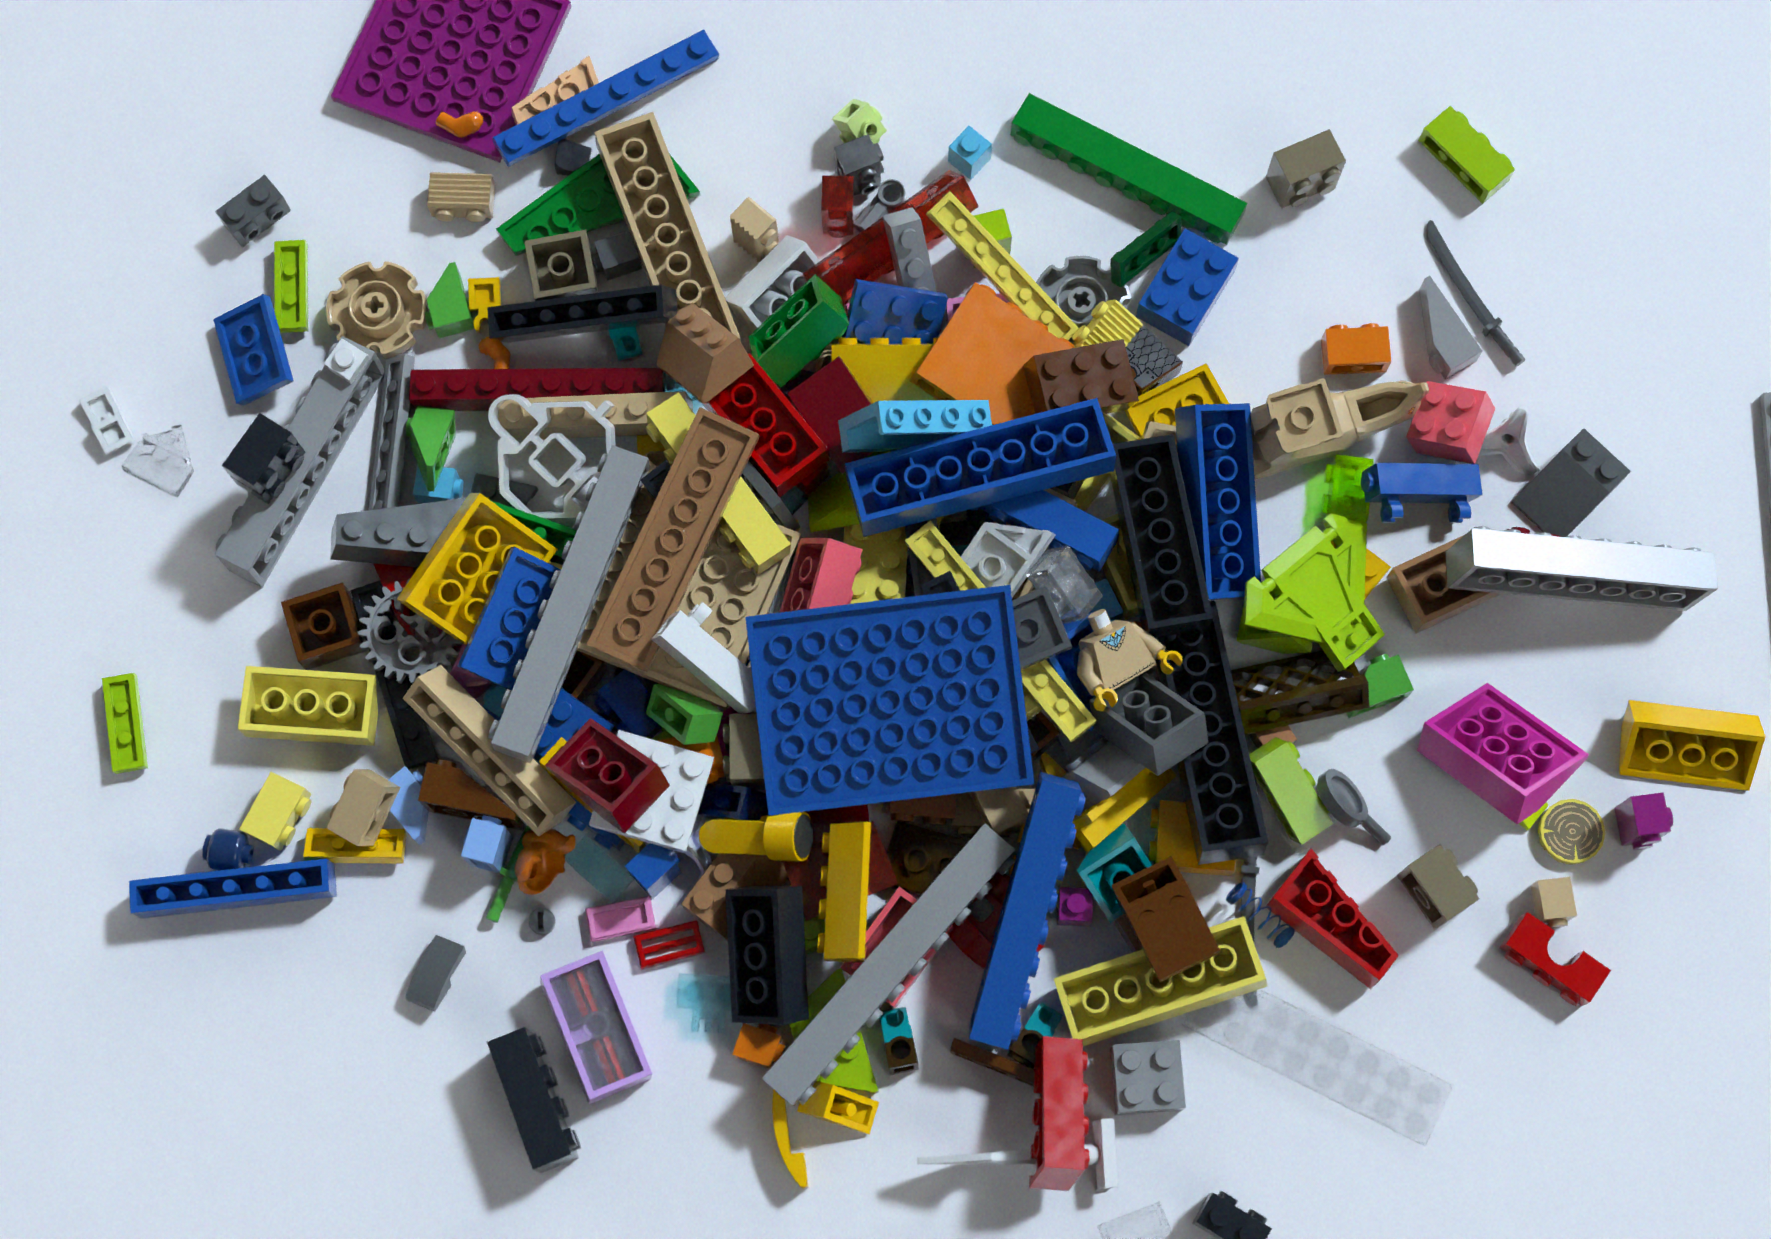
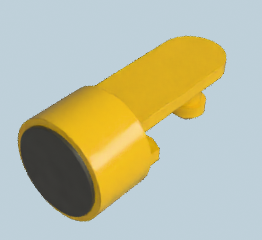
M807 812L764 815L760 821L713 819L701 826L699 840L701 845L711 853L767 855L771 860L805 861L812 848L813 827Z

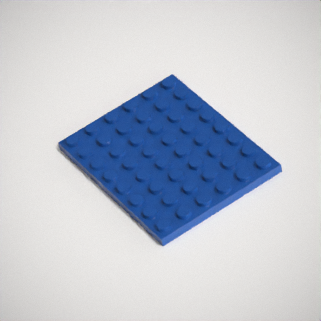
M1010 585L745 617L769 816L1034 784Z

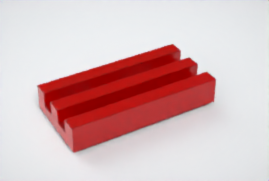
M697 920L633 936L641 969L706 953ZM693 929L694 935L643 948L642 942ZM696 942L697 947L647 960L645 958L647 954Z

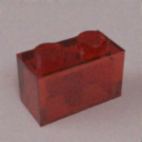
M822 175L821 215L823 234H829V236L834 238L854 235V176Z

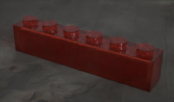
M948 170L888 214L913 207L921 218L927 244L931 240L942 237L944 233L926 213L949 191L970 213L979 206L965 177L952 170ZM883 217L805 271L803 276L806 282L816 274L841 297L843 306L848 303V299L852 296L855 279L874 282L882 275L894 271Z

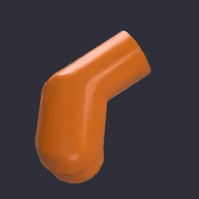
M476 111L458 118L441 112L436 119V125L456 137L463 138L480 129L483 125V117Z
M488 336L479 342V351L481 354L489 355L494 360V369H510L511 354L501 341L490 339Z

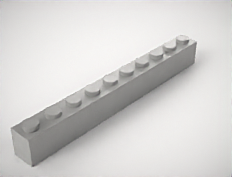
M614 445L611 446L609 454L604 453L597 469L600 472L597 483L592 482L586 494V501H589L585 513L582 511L578 513L574 524V530H577L573 542L568 540L564 547L562 559L565 562L561 571L556 570L551 579L550 588L553 589L549 601L544 599L540 606L538 618L541 621L537 630L532 629L528 635L525 647L529 650L525 660L519 659L515 667L513 678H516L514 687L512 690L507 689L502 699L501 708L504 711L500 721L494 720L488 738L492 739L491 745L493 750L528 763L532 762L642 489L643 483L640 480L648 474L650 469L648 457Z
M984 823L762 1079L792 1106H795L798 1102L804 1105L815 1093L816 1089L812 1085L818 1078L822 1076L824 1079H827L839 1065L835 1061L838 1055L843 1050L848 1054L860 1041L861 1038L857 1034L865 1024L871 1028L882 1016L883 1012L879 1008L885 1001L889 999L891 1002H894L905 989V986L901 983L909 974L915 977L927 964V961L924 959L926 954L932 948L937 952L950 936L946 934V931L953 923L960 926L972 911L968 906L973 900L978 898L981 901L993 888V885L990 883L993 877L998 872L1003 876L1015 863V860L1012 858L1015 849Z

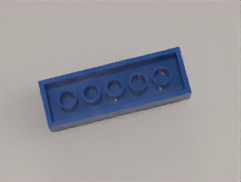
M1250 403L1204 404L1175 408L1177 454L1209 599L1244 597L1245 583L1255 576L1261 582Z

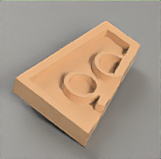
M590 56L581 60L580 64L571 70H566L544 88L541 87L514 105L511 112L515 124L517 125L598 84L599 81Z

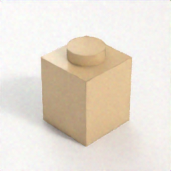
M1571 877L1538 880L1530 885L1536 918L1543 923H1547L1550 928L1568 926L1567 920L1577 916Z

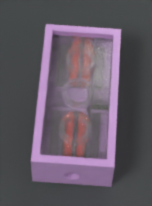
M603 951L540 975L541 986L589 1105L651 1079L652 1071Z

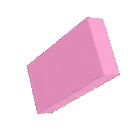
M650 896L585 909L591 942L656 929Z

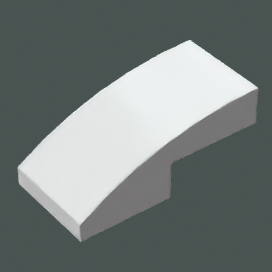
M105 386L79 399L92 424L91 428L106 455L135 441L109 386Z

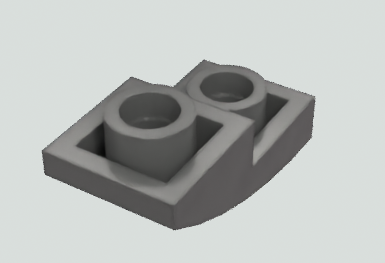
M435 935L413 976L405 996L406 1000L435 1012L451 987L450 978L466 954L465 946Z

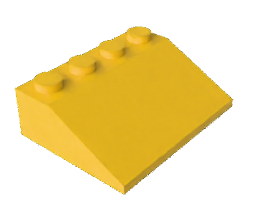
M469 493L396 600L467 646L510 548L516 547L549 563L557 548L481 493Z

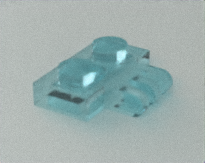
M679 973L676 1007L693 1009L691 1032H698L700 1028L699 1020L705 1019V1032L711 1033L713 1020H718L717 1031L718 1033L725 1034L726 1013L731 1011L730 976Z

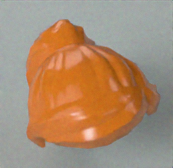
M550 829L540 836L533 830L527 831L522 839L524 848L519 853L515 864V874L519 889L528 895L541 893L552 884L558 874L564 873L565 854L575 848V836H565L556 829Z

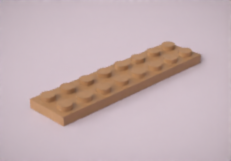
M699 407L587 642L589 646L648 673L660 648L651 639L668 617L677 612L760 437L758 433Z

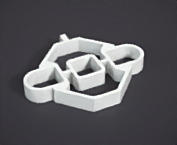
M516 394L503 395L495 399L489 408L488 419L492 429L501 437L498 440L500 494L516 509L541 518H577L580 511L585 513L586 507L576 498V495L593 476L597 479L599 478L598 466L592 467L582 478L577 471L585 463V455L562 433L550 434L544 441L539 437V434L551 422V407H583L606 429V453L609 454L611 446H615V426L605 416L614 405L609 400L604 401L597 409L589 401L537 402L531 404L526 398ZM507 400L518 402L538 421V425L521 443L502 427L498 419L499 408ZM555 440L559 441L577 459L559 480L538 461V458ZM533 442L537 446V449L529 457V464L553 487L563 486L569 479L575 482V486L564 497V512H532L509 490L508 454L523 453Z

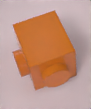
M743 1023L732 1055L734 1058L770 1069L783 1055L786 1045L781 1044L782 1036L776 1034L778 1028L768 1024H758L755 1027Z

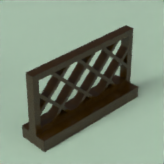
M1323 650L1231 670L1233 681L1241 679L1249 681L1245 686L1234 683L1245 734L1369 708L1368 681L1365 675H1360L1354 662L1346 669L1338 672L1333 664L1327 663L1330 660ZM1297 667H1311L1308 673L1296 670ZM1319 671L1332 674L1328 679L1316 676ZM1269 673L1281 674L1277 679L1265 676ZM1289 677L1300 680L1297 686L1285 683ZM1257 684L1269 687L1265 693L1254 689Z

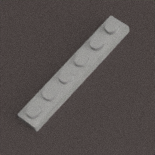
M401 354L386 359L369 510L398 507V501L401 496L400 483L404 468L405 441L407 439L406 425L411 408V401L409 400L410 372L414 370L415 357L408 354Z

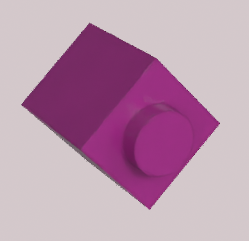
M1060 887L1058 891L1057 925L1090 927L1093 914V895L1089 889Z

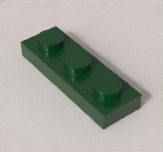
M1171 211L1142 235L1137 236L1133 242L1115 253L1110 263L1111 283L1119 287L1124 286L1170 250L1181 235V216Z

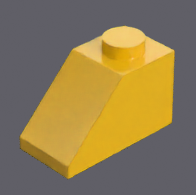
M819 1081L812 1085L816 1091L804 1105L799 1102L797 1111L866 1134H870L879 1104L878 1101Z

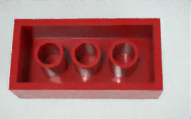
M748 353L754 366L706 404H703V406L708 411L760 435L749 461L780 498L828 462L829 451L763 368Z

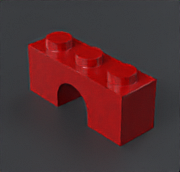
M1529 912L1521 915L1499 947L1505 952L1504 957L1516 966L1521 967L1524 965L1533 972L1532 977L1545 986L1551 984L1560 990V996L1574 1006L1578 1004L1583 1006L1590 1003L1611 970L1585 951L1576 954L1569 965L1564 966L1555 963L1550 958L1547 950L1548 942L1555 931Z

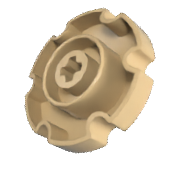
M365 262L352 267L339 277L342 287L338 291H330L326 304V316L330 328L333 331L340 330L336 336L338 342L341 336H344L374 352H380L384 359L398 356L416 343L413 332L418 329H425L427 324L425 312L428 311V303L423 290H414L418 286V282L412 273L402 266L391 262H384L383 266L378 269L374 268L371 262Z

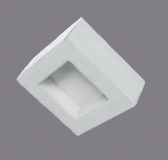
M341 338L323 364L325 368L352 384L370 358L368 354Z

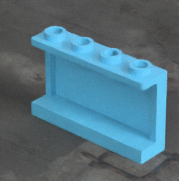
M988 400L877 401L838 421L842 452L895 451L992 425Z

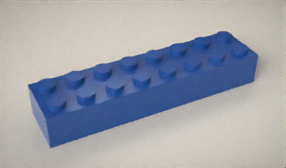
M1095 398L845 464V470L863 537L1113 472L1115 470L1116 453L1098 399Z
M1043 772L1039 774L970 1018L969 1039L1007 1050L1011 1040L1017 1042L1022 1024L1020 1022L1021 1015H1018L1020 1008L1026 1010L1031 990H1029L1030 983H1027L1029 976L1034 978L1036 976L1040 958H1038L1039 952L1036 950L1038 944H1045L1049 930L1048 920L1045 918L1047 912H1054L1058 898L1057 888H1054L1056 880H1063L1067 867L1066 856H1063L1066 847L1071 849L1073 846L1076 829H1074L1075 824L1072 823L1075 815L1081 816L1086 799L1084 792H1081L1079 782Z

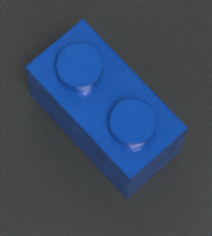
M650 843L625 865L631 877L652 899L682 873L677 865L681 861L674 850Z

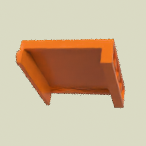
M975 282L966 293L965 298L922 364L915 371L910 382L937 400H988L992 425L1035 414L1023 367L1034 355L1075 347L1070 341L1058 338L1050 333L1047 326L1042 322L1031 320L1022 314V310L1017 305L1004 302L996 296L995 291L983 284L979 285Z

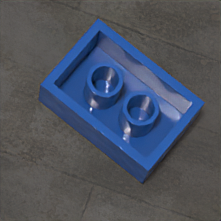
M1184 228L1138 303L1135 317L1181 343L1190 346L1234 274L1239 258Z

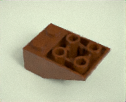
M1172 856L1111 885L1118 906L1160 982L1221 953Z

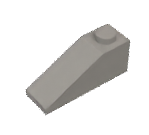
M1428 276L1419 288L1427 352L1433 370L1436 373H1441L1446 380L1475 363L1481 355L1482 349L1431 276Z

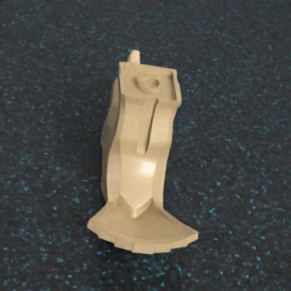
M1325 378L1315 382L1300 384L1269 394L1265 404L1252 408L1251 411L1255 479L1265 478L1312 461L1336 457L1356 442L1360 443L1383 430L1410 419L1419 409L1421 400L1429 393L1427 383H1411L1400 380L1343 391L1341 393H1330ZM1152 421L1146 422L1142 439L1173 434L1177 449L1176 426Z

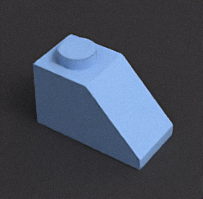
M404 766L388 779L401 787L390 811L410 836L421 845L425 842L429 813L418 801L423 776L418 770L411 773Z

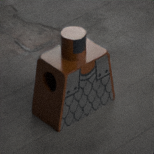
M1144 325L1126 347L1138 396L1170 381L1181 371L1183 361Z

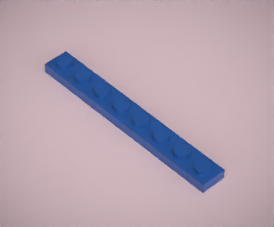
M703 29L494 136L493 143L507 166L510 167L718 60L720 54Z

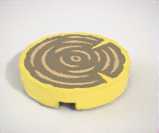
M1567 799L1560 800L1544 812L1539 821L1538 836L1541 846L1551 855L1550 857L1557 862L1573 865L1584 863L1598 853L1604 843L1605 828L1603 820L1595 808L1584 801Z

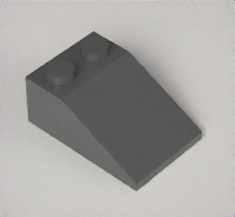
M1583 428L1511 503L1542 532L1556 534L1563 538L1568 536L1628 476L1631 470Z

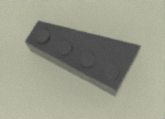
M466 498L337 514L331 531L330 560L418 568Z

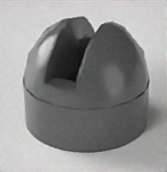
M537 908L530 914L528 923L533 932L539 935H546L554 929L556 919L550 910ZM538 913H543L544 928L538 929Z

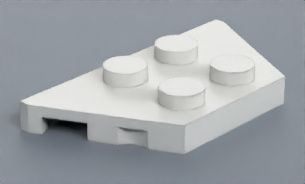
M984 522L961 555V558L986 588L1010 585L1013 598L1055 537V534L1048 530Z

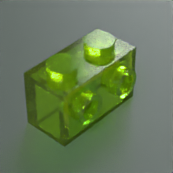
M1336 454L1332 463L1326 464L1324 483H1329L1328 494L1323 495L1321 513H1326V516L1332 513L1367 523L1370 502H1365L1364 492L1361 488L1362 471L1372 466L1374 459Z

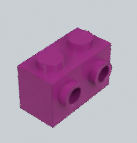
M1664 792L1631 796L1614 808L1621 846L1632 845L1633 850L1651 848L1654 843L1662 841L1661 837L1671 832L1673 814L1671 809L1666 807Z

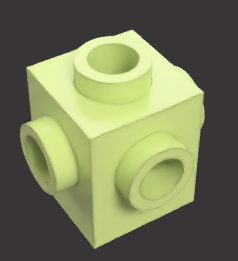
M852 99L832 118L841 132L839 136L843 143L869 134L872 143L875 144L879 143L880 137L887 132L881 122L883 120L881 114L864 101Z

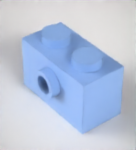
M483 815L482 820L472 818L470 827L465 833L461 857L470 866L499 874L501 868H504L513 836L506 829L507 826L501 824L502 821L500 819Z

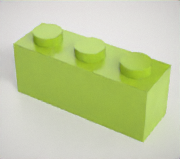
M1451 105L1424 127L1418 140L1482 204L1508 183L1515 171L1510 159L1496 151L1491 146L1487 136L1477 132L1469 124L1467 117L1462 112L1456 111Z
M1275 737L1249 754L1254 777L1290 840L1302 845L1334 824L1329 816L1330 812L1313 788L1316 785L1313 776L1307 769H1302L1297 759L1300 758V754L1292 742Z

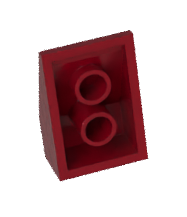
M840 356L788 392V395L805 421L828 448L829 457L842 474L846 472V463L864 459L872 453L842 452L838 421L873 404V402Z
M591 718L545 764L552 774L598 815L624 834L670 786L657 763Z

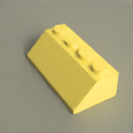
M246 666L238 730L246 737L375 746L378 720L375 675Z

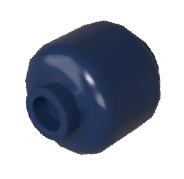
M218 828L212 835L208 834L206 836L202 858L207 860L210 869L217 871L244 868L245 864L252 862L254 845H249L248 836L244 832Z

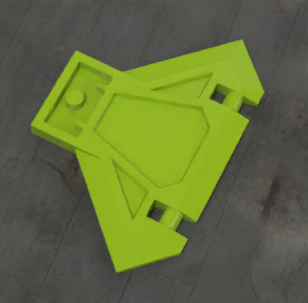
M1331 513L1322 519L1326 530L1321 532L1317 526H1314L1261 570L1265 578L1263 582H1260L1254 576L1245 583L1243 625L1316 642L1339 672L1350 666L1380 640L1385 633L1364 604L1367 523ZM1331 541H1334V543L1336 544L1335 548L1331 544ZM1271 591H1273V593H1274L1275 596H1276L1274 599H1273V597L1270 595V592H1271Z

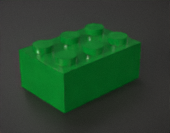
M814 274L748 336L752 356L767 375L782 388L788 381L795 380L808 362L819 358L824 348L833 339H839L845 333L849 322L841 297Z

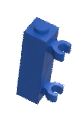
M1375 463L1362 471L1361 488L1364 492L1365 502L1382 503L1380 509L1382 523H1394L1395 518H1403L1404 511L1401 503H1449V522L1462 523L1463 519H1470L1472 515L1468 502L1483 495L1479 464Z

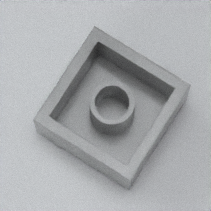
M1180 1040L1114 1044L1110 1047L1116 1115L1182 1111L1186 1108Z

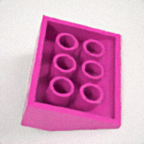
M1486 683L1424 722L1417 748L1419 753L1516 824L1537 812L1587 760L1589 755L1489 683Z

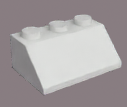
M786 235L725 299L737 318L754 332L814 274L833 291L839 285L805 241Z

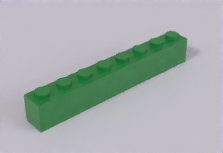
M1028 93L1011 123L1010 135L1019 144L1033 146L1040 150L1045 157L1051 160L1058 159L1066 163L1074 172L1086 173L1094 177L1100 185L1113 187L1121 191L1126 198L1132 201L1139 200L1149 205L1150 209L1157 214L1165 215L1173 211L1181 216V226L1188 229L1194 228L1204 233L1205 237L1212 242H1222L1227 245L1244 216L1247 202L1031 93Z

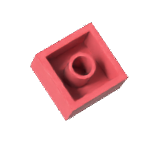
M1427 381L1429 393L1421 400V405L1413 417L1406 436L1408 441L1418 454L1475 464L1496 409L1486 391Z

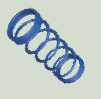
M1244 882L1238 883L1229 892L1226 901L1233 905L1244 895L1246 890H1249L1250 896L1246 903L1238 910V913L1243 911L1247 904L1259 899L1260 904L1257 910L1248 918V921H1251L1261 910L1269 908L1270 911L1266 920L1259 925L1257 930L1262 929L1270 919L1279 917L1278 925L1267 936V939H1270L1281 927L1288 926L1279 933L1273 942L1276 948L1285 946L1293 937L1295 929L1290 924L1280 925V915L1270 917L1271 907L1264 906L1260 908L1262 899L1260 897L1251 899L1252 889L1247 888V884Z

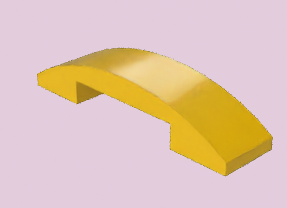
M773 1089V1125L780 1153L789 1172L802 1189L809 1188L804 1152L791 1154L786 1102Z

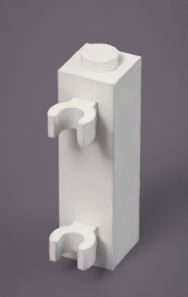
M701 602L700 605L696 604L688 616L681 610L671 614L651 640L739 714H746L752 711L755 713L756 704L751 662H749L748 666L744 665L700 627L712 610Z

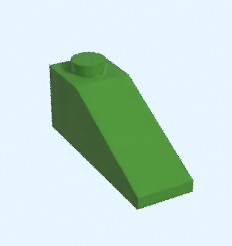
M417 406L413 418L409 417L407 420L406 435L411 437V450L427 490L434 492L456 436L455 410Z

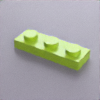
M306 240L274 241L275 316L280 333L308 331V244Z
M129 673L102 678L112 772L119 774L148 769L137 675Z

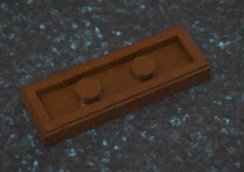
M953 1038L949 1049L951 1054L1034 1086V1069Z

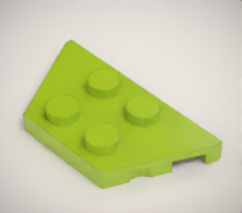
M841 968L832 973L808 996L809 1020L789 1024L794 1041L846 983ZM859 1031L857 1035L861 1039L848 1054L843 1050L835 1059L839 1064L827 1079L820 1076L817 1081L841 1088L868 1091L870 1093L879 1092L861 1031Z

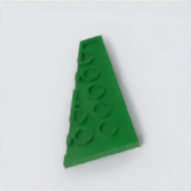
M598 154L496 228V231L514 255L517 256L526 253L524 242L526 240L581 230L590 232L625 219L601 156ZM670 155L686 198L690 199L699 196V189Z

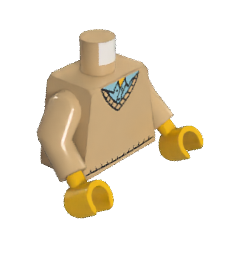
M1105 609L1095 611L1087 617L1093 632L1079 641L1080 652L1077 675L1088 692L1096 696L1094 708L1097 711H1104L1106 708V703L1103 699L1107 700L1111 707H1114L1118 701V696L1114 689L1156 666L1155 660L1159 659L1161 661L1160 668L1165 674H1171L1174 670L1167 663V660H1172L1176 665L1181 666L1183 660L1180 653L1177 651L1165 652V646L1135 623L1121 620L1111 622Z

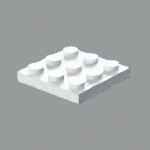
M618 730L617 736L659 765L670 786L625 834L603 819L594 810L589 825L686 854L714 757Z

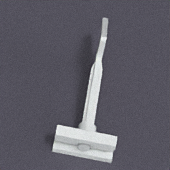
M1099 1119L1093 1121L1094 1144H1084V1147L1089 1150V1165L1096 1166L1097 1189L1118 1187L1114 1119ZM1009 1150L995 1153L917 1157V1165L981 1164L985 1162L998 1165L1037 1164V1159H1030L1031 1150Z

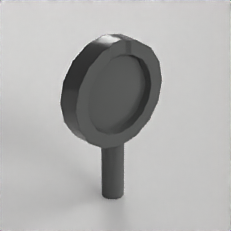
M1328 769L1318 777L1317 791L1320 799L1335 819L1350 828L1361 825L1382 846L1390 841L1391 836L1368 814V807L1364 797L1346 775L1336 769Z

